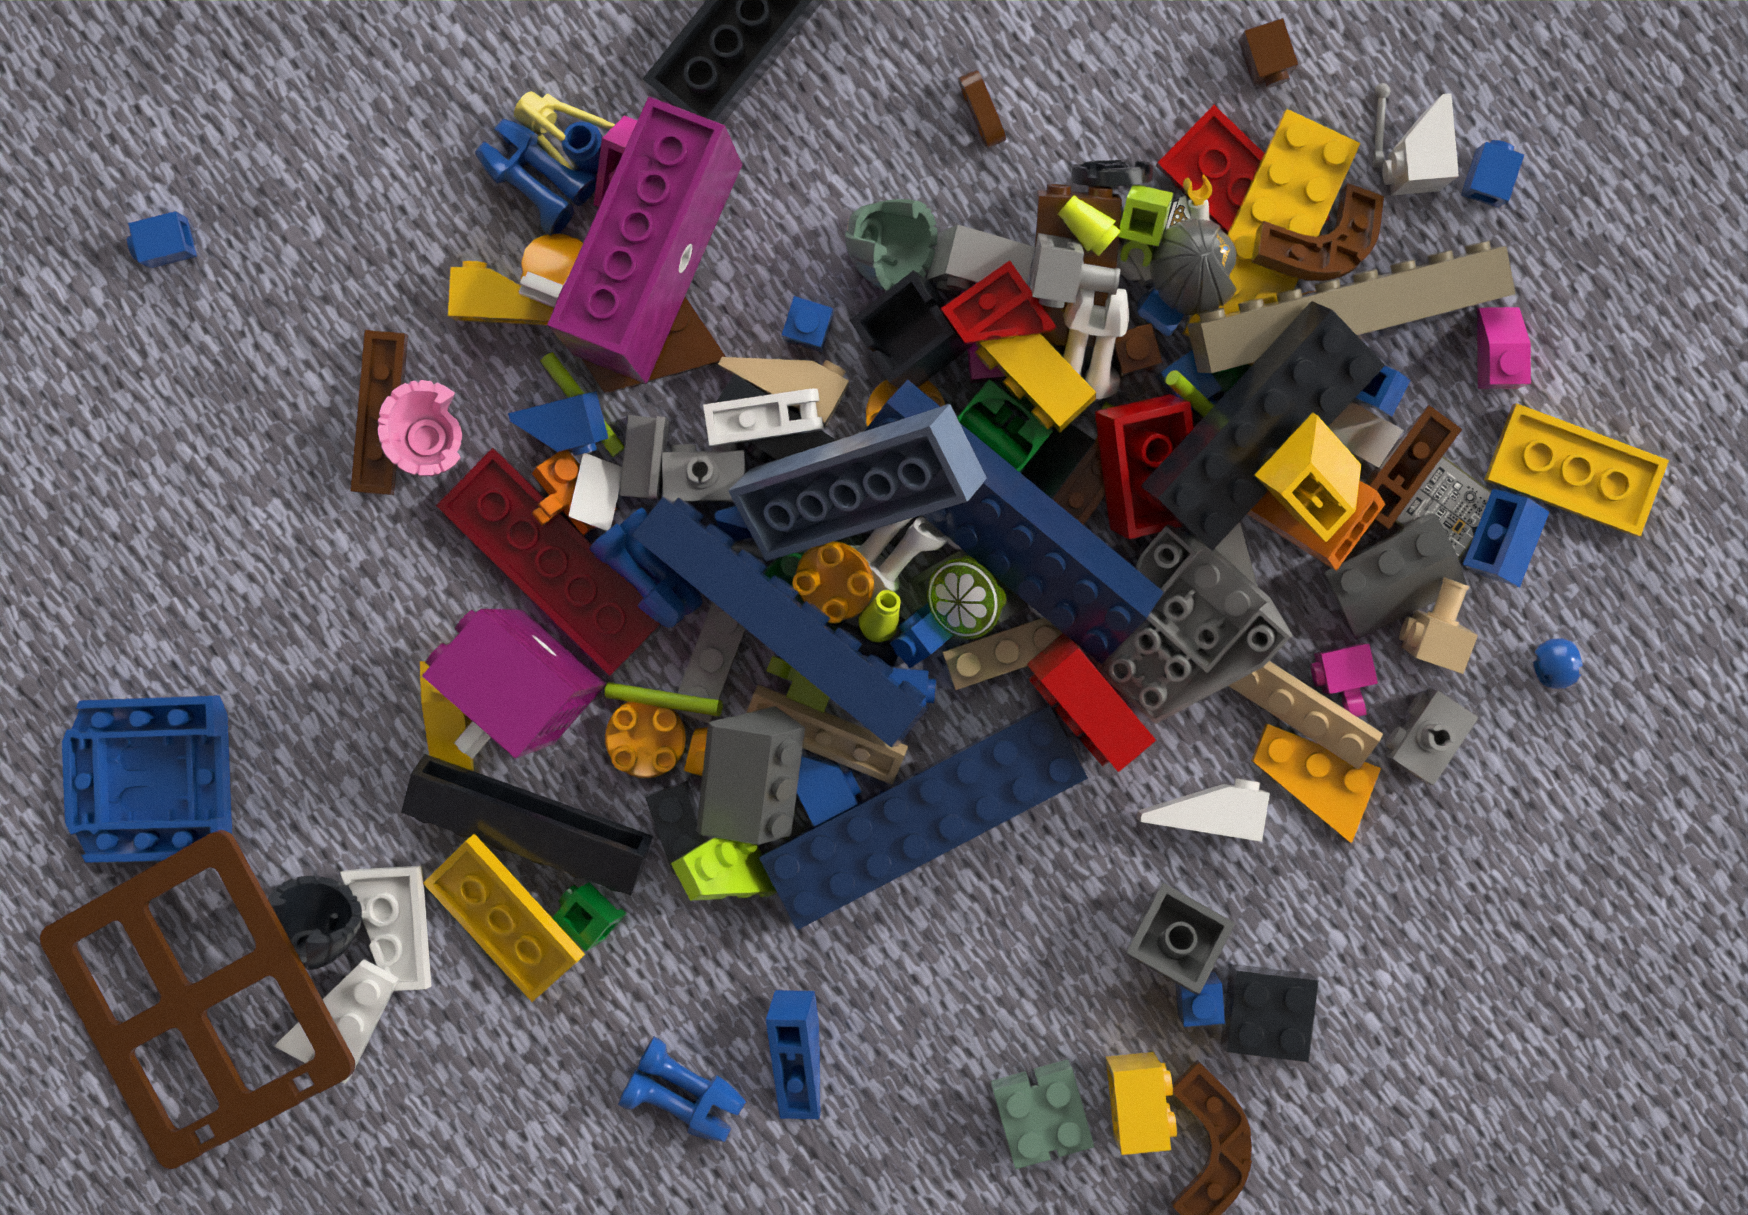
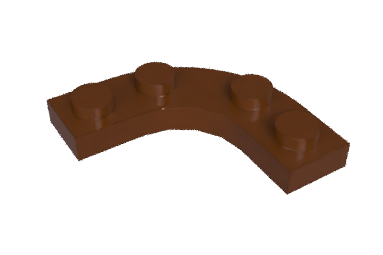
M1347 183L1340 192L1336 225L1334 230L1327 235L1317 237L1303 235L1263 221L1256 230L1252 263L1306 281H1327L1347 275L1363 262L1376 245L1381 227L1384 196Z
M1197 1059L1172 1084L1173 1094L1201 1120L1207 1129L1210 1142L1208 1159L1199 1174L1170 1203L1180 1215H1222L1238 1197L1248 1179L1252 1164V1134L1247 1117L1236 1098Z

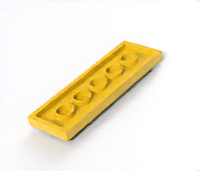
M1289 109L1283 112L1228 232V237L1234 243L1237 255L1236 264L1229 277L1237 291L1224 306H1219V309L1224 308L1225 314L1239 311V303L1263 298L1265 305L1278 301L1276 294L1294 290L1298 278L1252 263L1256 230L1263 221L1303 235L1319 236L1361 143ZM1197 314L1190 316L1187 324L1201 321L1200 316ZM1186 324L1182 334L1190 337L1188 326Z

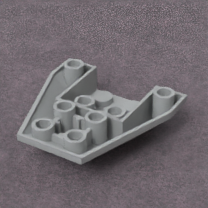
M1168 524L1140 555L1136 565V569L1164 593L1147 619L1102 665L1098 662L1096 669L1150 720L1157 724L1264 667L1292 637V633L1271 598L1216 549L1211 551L1192 535Z

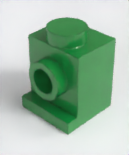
M588 882L579 888L576 885L571 886L560 897L558 903L562 906L552 919L587 952L602 943L627 913L622 908L617 910Z

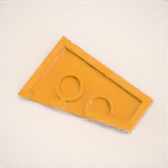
M1265 723L1251 761L1352 844L1381 768L1364 762L1357 769L1320 744Z

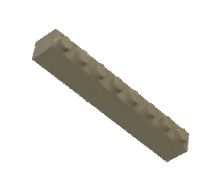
M1482 241L1466 245V253L1453 256L1452 250L1428 255L1429 263L1416 266L1415 260H1408L1391 264L1390 273L1378 275L1377 269L1353 274L1354 282L1340 285L1339 279L1314 284L1316 292L1302 295L1301 288L1276 294L1278 301L1264 305L1263 298L1239 303V311L1225 314L1224 308L1200 313L1201 321L1187 324L1197 372L1214 373L1256 362L1311 301L1334 310L1356 335L1515 295L1507 246L1491 247L1490 241Z

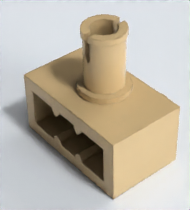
M1443 578V584L1433 611L1425 613L1416 610L1412 618L1407 617L1405 619L1399 639L1403 640L1402 648L1415 658L1464 674L1478 637L1476 633L1456 621L1469 586Z

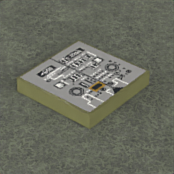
M1443 456L1394 524L1402 527L1428 513L1437 515L1459 560L1473 540L1491 491Z

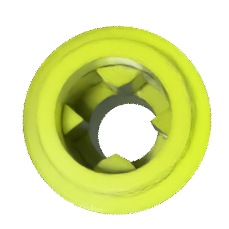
M1075 195L1058 213L1087 252L1092 250L1098 257L1121 232L1113 225L1116 222L1115 220L1084 201H1080Z
M891 590L879 592L874 600L861 612L859 627L863 635L870 641L883 642L891 639L896 634L899 623L900 598L895 592Z

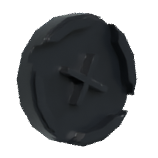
M1121 160L1086 161L1083 164H1074L1071 167V182L1078 185L1127 186L1153 181V166L1145 161L1137 160L1135 167H1128L1126 162H1121Z

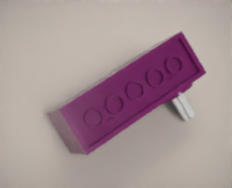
M648 96L564 285L529 271L526 276L522 277L519 294L554 308L547 326L574 356L647 384L742 167V162L725 125Z
M480 609L477 612L470 610L454 628L459 633L456 638L447 646L444 643L440 644L426 659L425 663L429 668L422 675L423 678L473 721L454 742L460 751L464 754L466 753L472 759L490 738H493L515 759L554 745L607 685L524 610Z

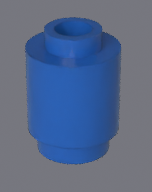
M575 122L569 125L564 132L565 139L562 141L563 151L576 170H588L594 174L598 173L602 134L595 125L589 122Z

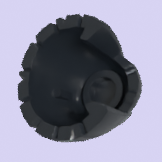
M315 876L297 877L296 881L292 878L283 882L281 886L278 885L276 891L273 890L268 897L273 910L307 970L324 967L339 958L355 939L361 924L362 906L360 901H357V896H353L352 890L347 886L342 885L340 887V882L332 878L321 876L317 880Z

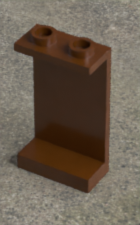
M1047 184L1046 190H1037L1038 208L1035 247L1038 233L1077 239L1058 215L1074 195L1080 201H1084L1115 220L1116 222L1113 225L1120 230L1122 207L1120 195L1112 194L1113 188L1107 186H1088V192H1071V185ZM1118 235L1099 257L1092 250L1087 252L1082 246L1084 252L1083 264L1117 268ZM1095 291L1094 305L1105 307L1109 293ZM1068 302L1064 303L1063 308L1042 305L1056 325V328L1051 332L1040 333L1051 345L1067 344L1069 328L1064 322L1063 315ZM1089 334L1086 346H1095L1096 335Z

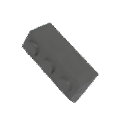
M1428 513L1350 552L1337 571L1327 565L1320 567L1356 640L1435 602L1442 587L1443 578L1467 585L1456 552L1438 516L1432 513Z
M776 706L708 722L696 831L704 836L757 845L790 836L805 727Z

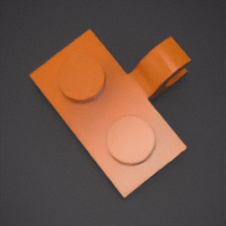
M568 449L557 452L537 466L532 472L535 479L549 494L548 497L538 504L539 507L532 512V515L541 525L546 524L562 511L567 517L569 516L580 464ZM568 517L583 536L595 528V526Z

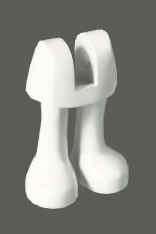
M1079 288L1075 304L1068 303L1063 315L1064 322L1069 328L1063 358L1081 376L1089 334L1096 335L1092 360L1085 373L1084 380L1096 391V399L1107 398L1116 394L1120 385V375L1116 368L1111 366L1116 337L1125 335L1128 328L1129 308L1127 292L1125 289H1117L1116 295L1109 293L1104 307L1094 305L1095 291Z
M919 516L908 528L902 540L887 559L880 555L881 552L912 518L876 528L862 546L851 545L866 559L875 578L874 591L869 604L879 592L883 590L896 592L899 589L898 575L913 557L921 551L938 550L949 538L923 516Z

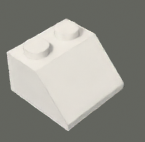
M1451 93L1440 96L1419 117L1388 154V160H1384L1383 180L1385 185H1390L1391 196L1437 192L1459 176Z

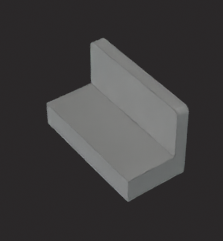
M628 415L619 496L661 500L663 485L662 452H666L670 422L666 417L657 416V418Z

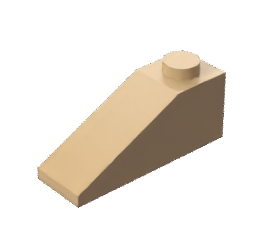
M722 357L718 363L721 369L732 375L736 374L768 395L805 389H818L820 401L816 402L818 417H822L824 426L828 425L850 385L849 380L843 377L846 371L828 360H825L820 365L815 361ZM800 405L790 406L800 412Z

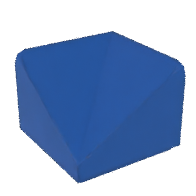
M736 506L716 511L715 518L719 528L735 541L752 537Z

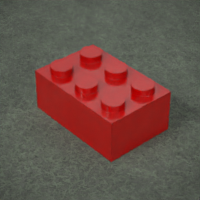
M1169 394L1095 411L1110 530L1128 539L1161 532L1168 524L1175 528L1182 527L1141 485L1194 429L1190 401Z
M1064 633L1027 663V666L1034 673L1029 678V681L1051 707L1057 701L1060 703L1054 710L1077 737L1083 732L1085 733L1079 740L1102 767L1110 762L1119 773L1157 741L1079 647Z

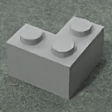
M955 225L938 233L937 245L934 246V258L928 270L926 280L937 283L936 289L938 291L960 295V291L965 292L1010 260L1027 283L1035 247L962 225Z

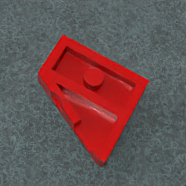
M1010 260L941 308L942 313L964 344L1046 333L1056 328L1052 319L1038 299L1033 297L1032 291Z

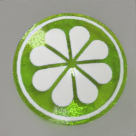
M969 556L948 560L941 564L931 575L927 587V601L934 619L945 631L959 638L973 639L988 633L998 622L1001 609L1006 604V594L998 586L991 573Z

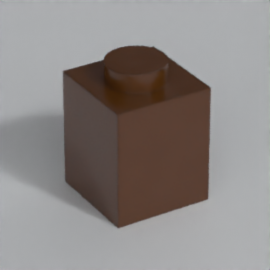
M1281 18L1245 30L1238 41L1253 86L1265 83L1266 88H1271L1289 81V74H1292L1296 69L1298 61L1284 19Z
M1151 323L1129 329L1125 335L1116 337L1112 359L1120 378L1157 368L1163 363Z

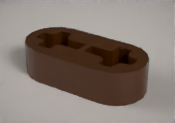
M975 70L958 77L961 92L985 147L988 149L1006 141L1002 123L979 71Z

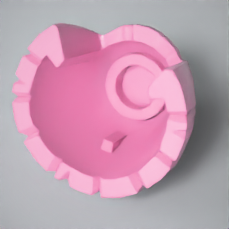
M411 381L409 384L404 383L395 388L391 396H387L379 412L380 418H378L379 442L382 444L381 448L386 457L394 465H398V468L411 475L436 476L451 469L461 459L459 453H457L462 440L461 427L457 419L448 412V407L454 398L455 392L439 383L433 384L432 381Z

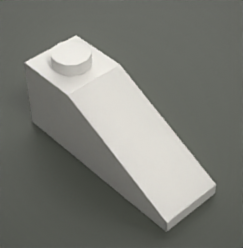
M1236 778L1235 785L1221 784L1138 810L1136 819L1144 823L1262 842L1270 793L1259 790L1260 782Z

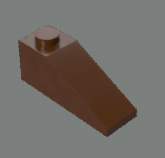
M1430 405L1422 411L1393 446L1379 468L1376 467L1364 482L1377 490L1385 503L1382 510L1371 523V526L1378 531L1391 528L1462 431L1459 426Z

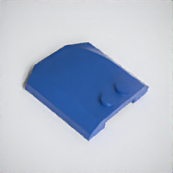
M220 695L81 700L78 702L76 709H80L72 729L66 730L62 740L65 824L70 834H76L86 853L82 854L85 863L162 861L217 830H225L232 834L228 714Z

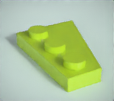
M712 837L671 863L690 901L723 899L727 896L748 898L752 895H760V897H769L777 893L759 859L761 852L757 844Z

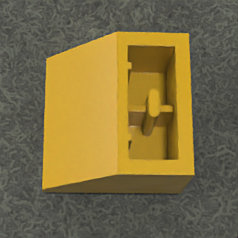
M1312 413L1259 469L1255 477L1301 525L1327 542L1356 511L1361 464L1318 415Z

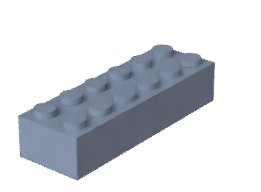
M947 404L751 468L728 492L765 561L968 502L987 477L951 405Z

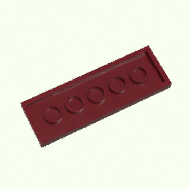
M492 448L436 506L611 676L661 624L638 607L643 597L637 589L610 566L599 561L589 550L592 543L561 513L544 525L537 521L532 512L539 507L538 504L545 497L495 448Z

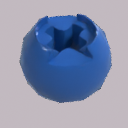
M1557 638L1549 639L1538 645L1534 652L1536 653L1537 660L1533 661V666L1537 678L1543 686L1551 689H1563L1578 681L1581 676L1579 674V667L1583 666L1578 648L1572 641Z

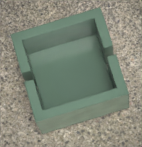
M1069 1059L1035 1068L1034 1072L1038 1085L1031 1087L1026 1071L991 1081L1015 1170L1051 1160L1049 1151L1056 1149L1058 1156L1062 1157L1094 1148Z

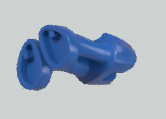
M503 118L494 130L508 145L513 146L517 150L508 161L497 149L483 141L476 149L475 155L488 175L497 184L509 182L535 204L540 212V226L548 235L559 234L570 222L574 214L572 205L545 187L524 170L523 167L528 162L553 182L577 206L586 203L595 192L597 175L588 170H572L562 165L537 145L538 134L520 124Z
M641 507L620 525L616 524L608 529L590 546L589 550L599 561L610 566L637 589L643 597L638 604L642 611L663 626L673 628L685 615L691 614L702 605V598L693 585L632 536L649 515Z
M653 1036L637 1065V1069L640 1071L634 1070L617 1105L627 1110H631L641 1103L654 1105L687 1123V1133L704 1139L725 1142L731 1127L723 1120L708 1113L712 1105H715L729 1113L739 1115L746 1101L730 1084L718 1075L708 1080L677 1063L667 1054L666 1044L661 1039ZM642 1072L660 1076L697 1096L696 1102L693 1103L656 1083Z

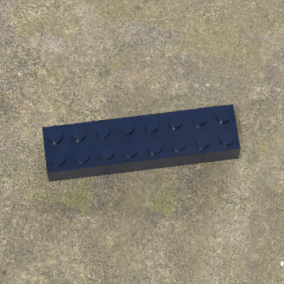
M907 379L885 403L865 431L940 406ZM960 423L987 479L968 502L921 516L1102 665L1147 619L1164 592Z
M662 497L632 536L888 746H898L928 710V707L922 703L926 695L908 681L903 680L899 684L891 678L890 675L894 669L876 655L870 654L867 658L859 652L858 649L862 643L846 630L838 627L834 631L827 626L826 623L830 620L829 616L812 603L810 604L806 601L803 605L794 599L799 592L782 578H778L775 575L771 579L763 573L767 568L764 563L743 549L739 553L735 551L732 546L736 541L717 526L715 527L711 523L707 527L703 525L700 521L704 515L690 503L683 501L679 497L675 502Z
M1045 704L867 797L847 811L816 827L812 826L762 852L759 859L795 928L799 930L1088 779L1051 706Z

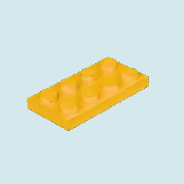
M1515 403L1511 406L1484 481L1634 537H1639L1643 532L1669 460Z
M475 834L468 838L423 882L428 890L531 1002L538 998L585 955Z

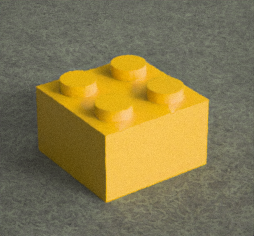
M1154 1052L1106 1056L1113 1136L1121 1155L1171 1150L1170 1137H1177L1175 1114L1170 1111V1105L1166 1102V1096L1173 1095L1171 1073L1170 1070H1166L1165 1062L1160 1063Z

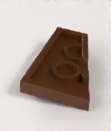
M684 297L647 383L710 364L719 363L722 357H726L686 297ZM582 359L605 394L645 384Z

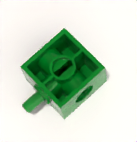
M990 379L957 418L964 427L1019 472L1053 432L1051 429L1047 430L1033 416L1030 410L1033 404L1025 396L1018 400L1016 397L1008 395ZM1006 401L1029 419L1026 422L1016 415L1006 427L1009 436L1001 427L1013 414L1005 405Z

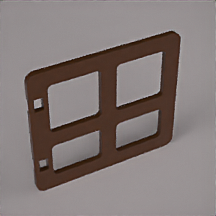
M217 830L51 923L41 931L40 944L157 1161L167 1169H176L318 1093L333 1087L350 1077L355 1070V1059L238 843L233 835L225 830ZM211 867L218 872L254 938L256 948L251 953L196 983H192L187 980L151 914L149 903L156 897ZM114 921H119L123 925L161 997L158 1004L125 1022H119L114 1017L77 947L80 940ZM271 976L276 979L315 1051V1057L255 1090H249L245 1087L208 1019L207 1010L261 979ZM171 1028H176L181 1032L219 1103L217 1110L183 1128H176L172 1124L135 1055V1050L138 1046ZM308 1072L314 1084L299 1092L293 1079ZM208 1124L214 1137L201 1143L195 1131Z

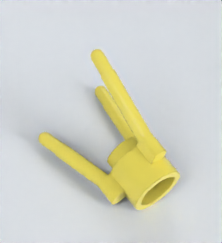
M532 91L523 95L514 109L515 119L525 125L526 128L538 134L537 142L548 155L570 169L572 168L542 134L549 132L560 141L565 139V134L554 125L557 119V114L554 110L610 130L615 125L605 119L562 103L550 94H546L541 98Z

